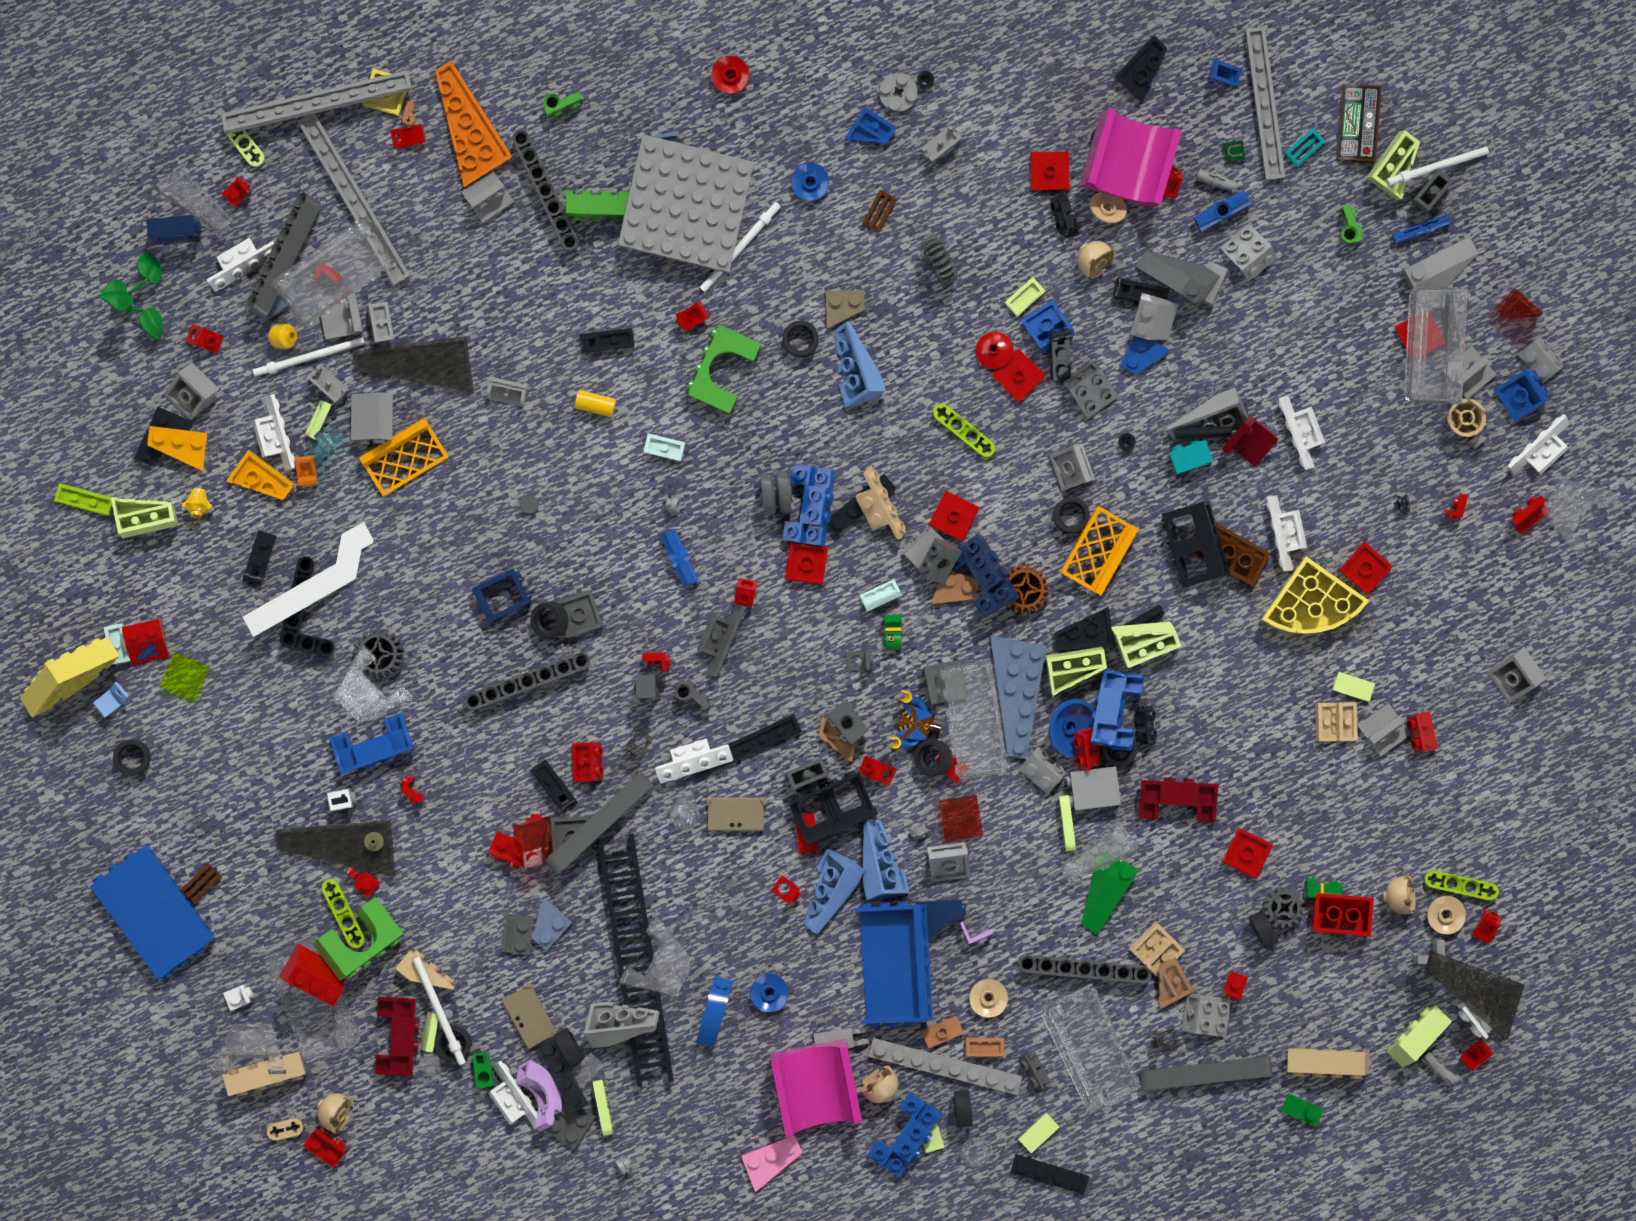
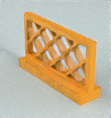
M424 417L392 436V440H386L384 444H379L359 456V459L382 496H385L449 456ZM426 430L432 436L430 444L419 442L420 434ZM418 436L417 441L411 440L414 437ZM408 441L416 443L413 454L402 451L404 443ZM418 444L429 446L427 457L416 455ZM431 447L440 449L443 456L437 460L429 458ZM389 452L399 453L397 464L386 461ZM401 454L413 456L410 467L399 464ZM415 457L426 459L425 466L422 469L412 468ZM375 461L383 463L381 474L372 472L369 465ZM385 464L396 466L394 477L383 474ZM398 467L410 469L407 478H396ZM382 477L393 479L392 486L384 491L380 485Z
M1097 506L1060 573L1101 596L1139 529L1102 507ZM1099 512L1106 515L1107 523L1097 524L1096 517ZM1120 523L1124 525L1121 533L1114 535L1111 524ZM1108 525L1111 536L1101 538L1099 528ZM1096 529L1098 540L1088 542V531ZM1112 538V549L1104 551L1102 541ZM1099 542L1101 553L1092 555L1089 545ZM1086 546L1088 556L1079 559L1077 553L1079 547ZM1102 555L1103 565L1095 568L1093 557ZM1090 559L1092 569L1082 572L1080 561ZM1077 562L1079 573L1073 575L1068 573L1066 570L1069 565ZM1093 572L1094 581L1091 586L1085 583L1083 574Z

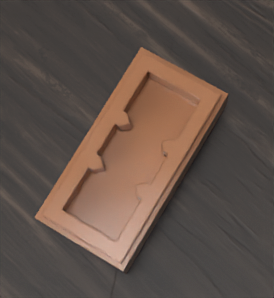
M957 1016L921 1030L928 1049L964 1034Z
M966 1037L965 1057H1004V1038Z

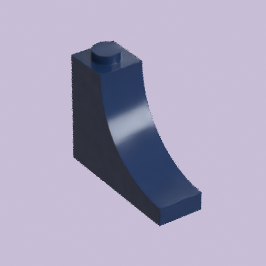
M962 899L915 901L916 905L926 904L929 942L935 932L943 925L951 921L963 919V915H966V903H962Z

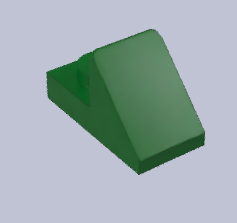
M1288 1093L1280 1111L1317 1127L1324 1109Z

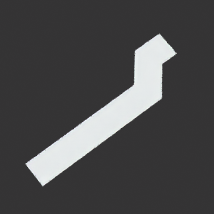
M364 522L341 535L335 565L243 616L253 637L356 579L361 549L373 543V538Z

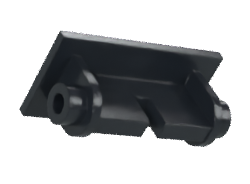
M1066 194L1051 198L1050 208L1054 213L1056 229L1059 231L1060 236L1068 232H1075L1077 225L1073 214H1066V212L1072 211L1069 197H1066Z
M1137 706V710H1135L1136 724H1143V727L1136 728L1137 741H1139V745L1155 744L1157 739V731L1154 728L1155 710L1153 706H1145V709L1144 706Z

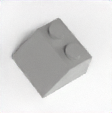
M1142 293L1130 335L1147 340H1168L1179 303Z
M190 363L178 372L163 395L191 421L213 399L219 388L193 363Z
M1525 647L1488 671V674L1509 703L1534 689L1546 679Z

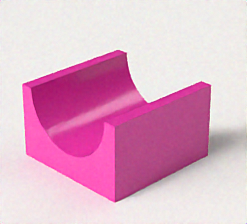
M1106 109L1099 115L1079 186L1150 208L1161 205L1182 130L1143 124L1121 116L1114 109Z
M846 1039L770 1053L786 1137L794 1136L796 1132L823 1123L850 1121L854 1124L862 1123Z

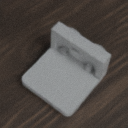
M1251 225L1244 227L1221 247L1223 253L1240 269L1243 277L1248 282L1258 276L1263 269L1277 259L1272 246Z

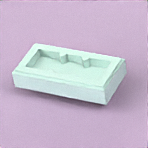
M891 580L859 596L868 612L902 596L895 580Z

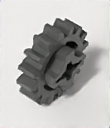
M1284 886L1283 891L1277 887L1276 893L1270 891L1271 897H1265L1268 904H1263V907L1267 908L1264 914L1270 916L1268 918L1269 922L1274 920V926L1280 923L1281 928H1284L1285 924L1290 928L1292 927L1291 922L1299 923L1297 917L1303 918L1300 911L1305 910V908L1301 907L1304 900L1298 899L1301 896L1300 893L1294 895L1295 889L1292 888L1288 892L1286 886ZM1286 894L1291 897L1284 900L1279 895ZM1274 901L1276 903L1275 910L1272 912L1271 905ZM1281 903H1283V904L1289 903L1288 906H1287V909H1288L1287 912H1285V911H1281V912H1280V909H1281V905H1280V904H1281ZM1296 903L1297 909L1294 914L1292 910L1293 905ZM1281 915H1286L1289 919L1279 920L1277 918Z

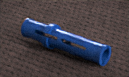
M1447 214L1393 233L1392 236L1395 244L1398 245L1428 233L1433 234L1438 229L1451 226Z

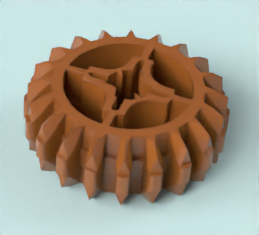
M1020 563L1018 565L1019 570H1016L1015 566L1011 567L1012 574L1007 570L1010 581L1014 576L1024 573L1022 583L1013 584L1020 595V604L1014 601L1012 604L1007 605L1006 608L1013 605V613L1016 612L1017 608H1020V615L1023 614L1024 609L1030 615V608L1037 612L1036 605L1038 604L1043 608L1044 604L1040 601H1048L1044 594H1050L1049 590H1045V587H1049L1050 583L1044 584L1043 581L1048 579V577L1044 576L1041 578L1040 575L1043 573V570L1036 573V565L1030 570L1029 563L1026 564V569H1023V565ZM1030 574L1038 580L1040 588L1030 585ZM1026 579V584L1032 590L1027 591L1023 599L1022 591L1018 588L1024 585ZM1029 594H1040L1034 603L1025 605Z

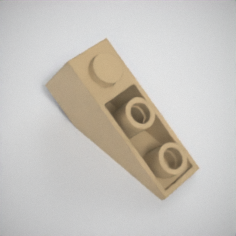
M410 950L395 968L408 980L422 983L412 960L420 957L433 986L452 990L456 987L453 984L455 981L447 974L445 976L441 975L438 972L440 969L434 963L428 964L424 961L425 956L418 950H415V952Z

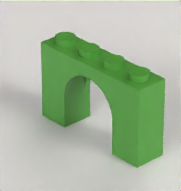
M719 325L718 329H713L710 336L713 340L710 346L706 345L702 354L705 358L702 364L698 363L694 371L697 374L695 380H690L686 390L689 391V397L730 415L738 396L717 387L712 382L709 374L710 366L716 357L725 353L738 355L754 363L762 344Z
M376 897L356 912L371 934V945L367 951L355 952L344 945L333 929L312 944L340 981L345 977L347 980L357 974L355 971L357 968L361 967L364 969L372 963L370 961L372 957L379 958L386 952L385 948L387 946L394 947L400 942L399 937L404 934Z

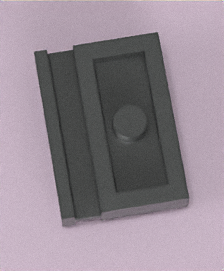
M506 913L502 952L530 955L533 916Z

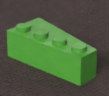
M566 190L567 217L571 218V221H583V218H591V221H602V218H610V221H621V218L624 217L629 192H617V195H613V192L601 191L598 192V195H594V192L590 191L573 194V190Z

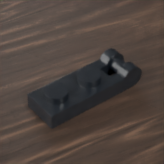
M1116 278L1115 283L1117 287L1116 291H1113V297L1139 302L1141 294L1144 293L1167 300L1168 288L1124 278ZM1124 286L1130 287L1129 293L1123 292Z
M633 328L579 335L583 346L581 348L582 354L635 348ZM590 339H595L596 346H590Z
M1064 328L1059 332L1056 330L1049 332L1050 378L1053 381L1071 378V332L1069 328Z
M258 530L243 575V582L248 583L250 581L255 583L256 586H262L277 538L276 535ZM253 569L259 570L258 576L251 574Z
M546 759L530 770L562 814L567 811V807L578 802ZM565 794L567 799L561 802L558 797Z

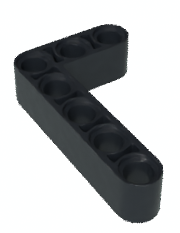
M303 556L298 559L291 589L298 586L297 584L300 579L308 580L314 577L316 563L313 558ZM309 560L311 562L309 570H303V561ZM307 607L284 619L280 635V643L283 647L324 657H331L335 654L336 645L333 641L301 634ZM292 616L298 618V624L294 627L289 624V619ZM289 634L294 637L292 645L285 643V637ZM306 639L312 640L313 646L311 649L304 648L303 643ZM325 643H330L332 646V650L328 654L322 651V646Z

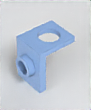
M115 682L110 690L93 702L92 705L106 718L124 704L129 695Z

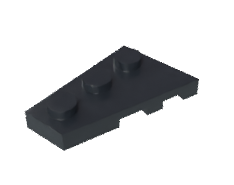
M1152 35L1114 76L1140 103H1143L1167 47L1155 35Z
M158 406L149 426L186 430L193 422ZM148 427L134 459L153 466L165 453L147 445Z
M1109 606L1055 632L1056 652L1114 645Z

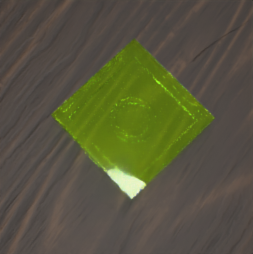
M174 652L159 687L195 702L210 666Z

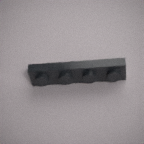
M885 474L880 476V482L886 488L889 495L896 487ZM870 486L866 487L861 492L871 489ZM856 496L831 516L828 527L836 536L864 515Z
M554 1037L538 1044L537 1048L570 1113L573 1114L588 1106L589 1104Z
M1015 1154L1010 1173L1083 1195L1085 1194L1090 1177L1089 1175L1019 1154Z

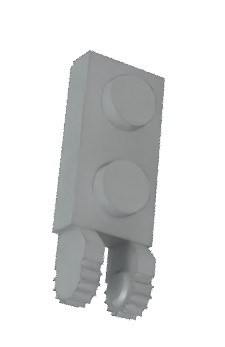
M867 1027L847 1028L813 1034L815 1044L846 1039L848 1048L869 1044V1039L866 1038L853 1041L852 1035L867 1032Z

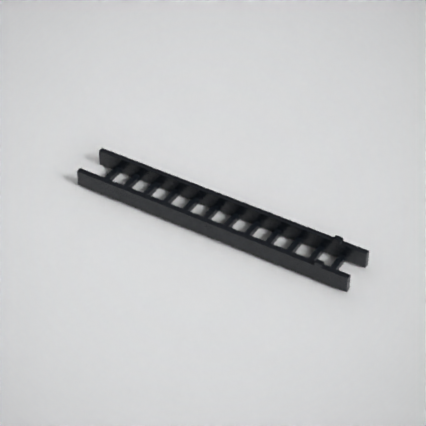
M634 833L629 834L631 851L627 852L621 850L605 855L603 839H597L624 1005H629L630 1007L628 993L654 989L656 1003L630 1008H657V1011H659V1022H657L656 1028L660 1027L662 1041L636 1045L635 1037L630 1038L637 1086L642 1087L641 1069L666 1065L669 1082L674 1081L635 837ZM632 856L634 870L608 874L606 860ZM629 875L636 876L637 889L611 893L609 879ZM632 894L639 895L641 908L614 911L612 898ZM642 913L644 927L618 931L616 917ZM645 932L647 946L621 950L619 936ZM648 951L650 965L624 969L622 955ZM651 970L653 984L627 988L625 974ZM663 1046L664 1061L639 1064L637 1050Z

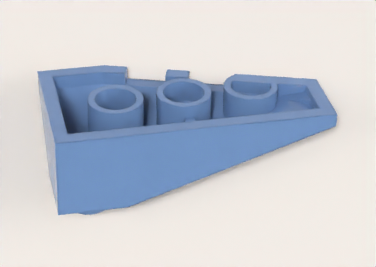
M850 322L844 323L835 330L836 352L838 355H841V366H838V372H842L843 383L839 384L845 407L849 408L877 398L886 392L879 370Z

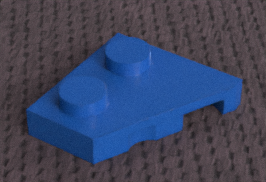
M864 107L845 138L847 140L887 144L897 127Z
M1135 336L1119 367L1137 375L1167 354L1170 349L1153 340Z

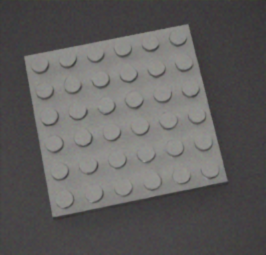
M643 134L617 246L729 273L754 162Z

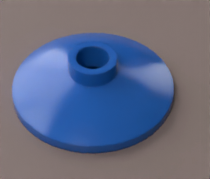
M804 163L793 172L791 178L792 189L803 200L814 201L820 199L829 188L828 173L819 164ZM812 179L814 184L808 186L807 180Z
M775 974L759 976L753 982L750 989V997L753 1004L764 1012H775L781 1009L786 1004L789 995L786 982ZM767 989L773 990L772 996L766 995Z

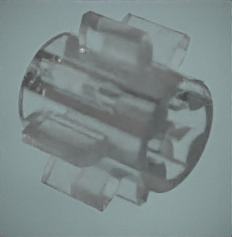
M433 1051L424 1052V1057L419 1058L421 1072H426L427 1076L436 1075V1070H441L440 1057L438 1055L435 1056Z

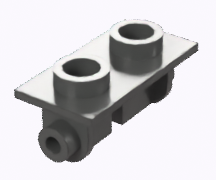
M1031 1050L1026 1055L1018 1057L1020 1068L1027 1074L1029 1078L1028 1083L1035 1092L1043 1090L1050 1085V1079L1044 1068L1039 1071L1036 1069L1042 1065L1036 1053H1033Z

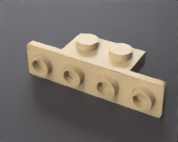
M870 466L863 475L871 489L857 494L856 499L872 530L889 524L896 539L899 540L906 533L905 525L900 521L896 507L890 502L888 492L880 482L879 474Z

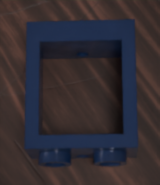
M193 215L146 219L148 239L153 243L199 238L198 233H202L201 223Z
M512 568L472 588L489 624L531 604L529 599L532 596L528 588H523L521 582L524 580L519 570L515 572ZM512 576L523 601L494 615L482 590Z

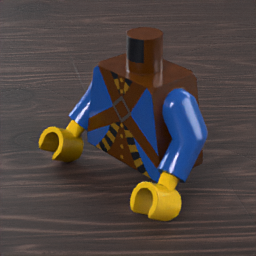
M901 690V692L905 693V697L903 699L898 698V700L904 703L896 736L889 737V739L894 741L893 746H888L891 749H910L916 747L924 740H927L928 733L940 735L942 724L931 722L933 714L930 713V707L921 698L911 695L908 691Z

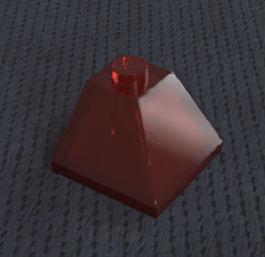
M1516 288L1509 291L1494 308L1497 311L1495 314L1503 321L1505 319L1507 321L1536 320L1543 314Z
M550 816L513 825L515 854L521 866L526 869L543 864L553 852Z

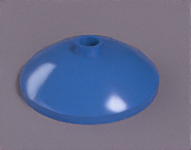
M1071 699L1060 704L1053 712L1049 721L1048 735L1052 746L1060 754L1076 757V750L1073 745V732L1090 728L1094 725L1092 716L1095 709L1089 703L1079 699Z

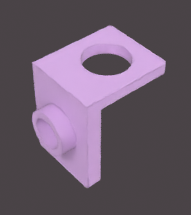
M963 921L960 922L969 944L975 941L977 944L987 940L986 936L993 934L990 929L970 938Z

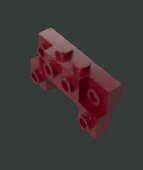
M1164 777V781L1141 780L1138 818L1158 819L1159 804L1197 806L1196 821L1216 822L1219 784L1195 783V779L1183 778V782H1175L1176 778Z
M379 996L377 999V1016L391 1017L390 1055H375L376 1070L374 1074L413 1076L415 1052L419 1050V1041L415 1040L416 1033H419L420 1023L416 1021V998Z

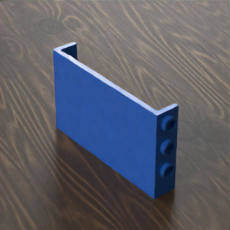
M146 845L135 854L133 851L124 857L125 861L120 865L115 863L108 868L109 873L105 876L100 874L93 879L94 884L90 888L158 980L161 978L166 980L174 974L173 969L177 966L180 969L189 963L188 958L192 955L195 957L199 956L205 951L203 947L216 939V937L150 846Z
M909 901L897 902V906H891L890 902L879 903V907H872V903L861 904L860 908H854L855 912H860L866 1019L861 1020V1024H868V1027H880L879 1023H886V1027L898 1026L899 1022H904L905 1026L916 1025V1022L933 1020L926 904L909 905Z

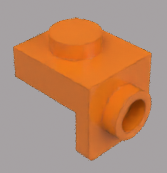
M314 455L296 457L295 466L298 486H313L317 483L318 478Z

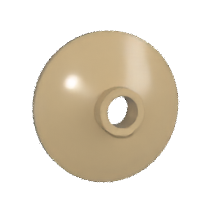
M1098 192L1090 200L1091 212L1097 219L1103 222L1117 223L1126 216L1127 206L1123 199Z
M1441 896L1430 904L1427 918L1430 926L1435 931L1441 934H1452L1464 925L1466 911L1463 904L1455 897ZM1444 911L1449 913V917L1446 919L1442 916Z
M984 979L977 982L971 989L969 996L970 1005L982 1017H995L1006 1008L1008 994L1000 982L993 979ZM987 994L992 996V1000L989 1002L985 1000Z

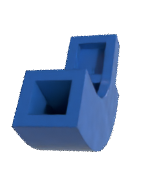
M715 976L696 1043L712 1048L715 1047L733 981Z

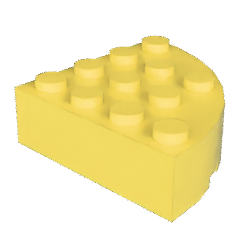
M1304 557L1260 621L1288 633H1320L1348 622L1365 607L1369 600L1308 557Z
M106 637L102 640L99 638L95 639L86 647L82 645L71 654L66 652L57 660L50 659L44 663V668L37 672L38 676L31 680V685L24 689L25 693L20 700L31 717L52 708L53 704L57 703L61 698L64 701L100 676L99 672L104 668L108 669L118 659L119 654L109 638Z

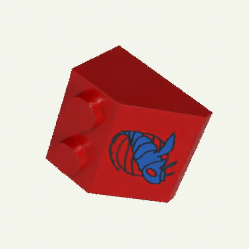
M161 619L121 627L125 647L132 665L170 657Z

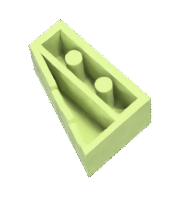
M111 497L118 534L122 539L179 526L175 507L171 502Z
M1171 622L1111 627L1122 659L1128 668L1181 647L1176 630Z

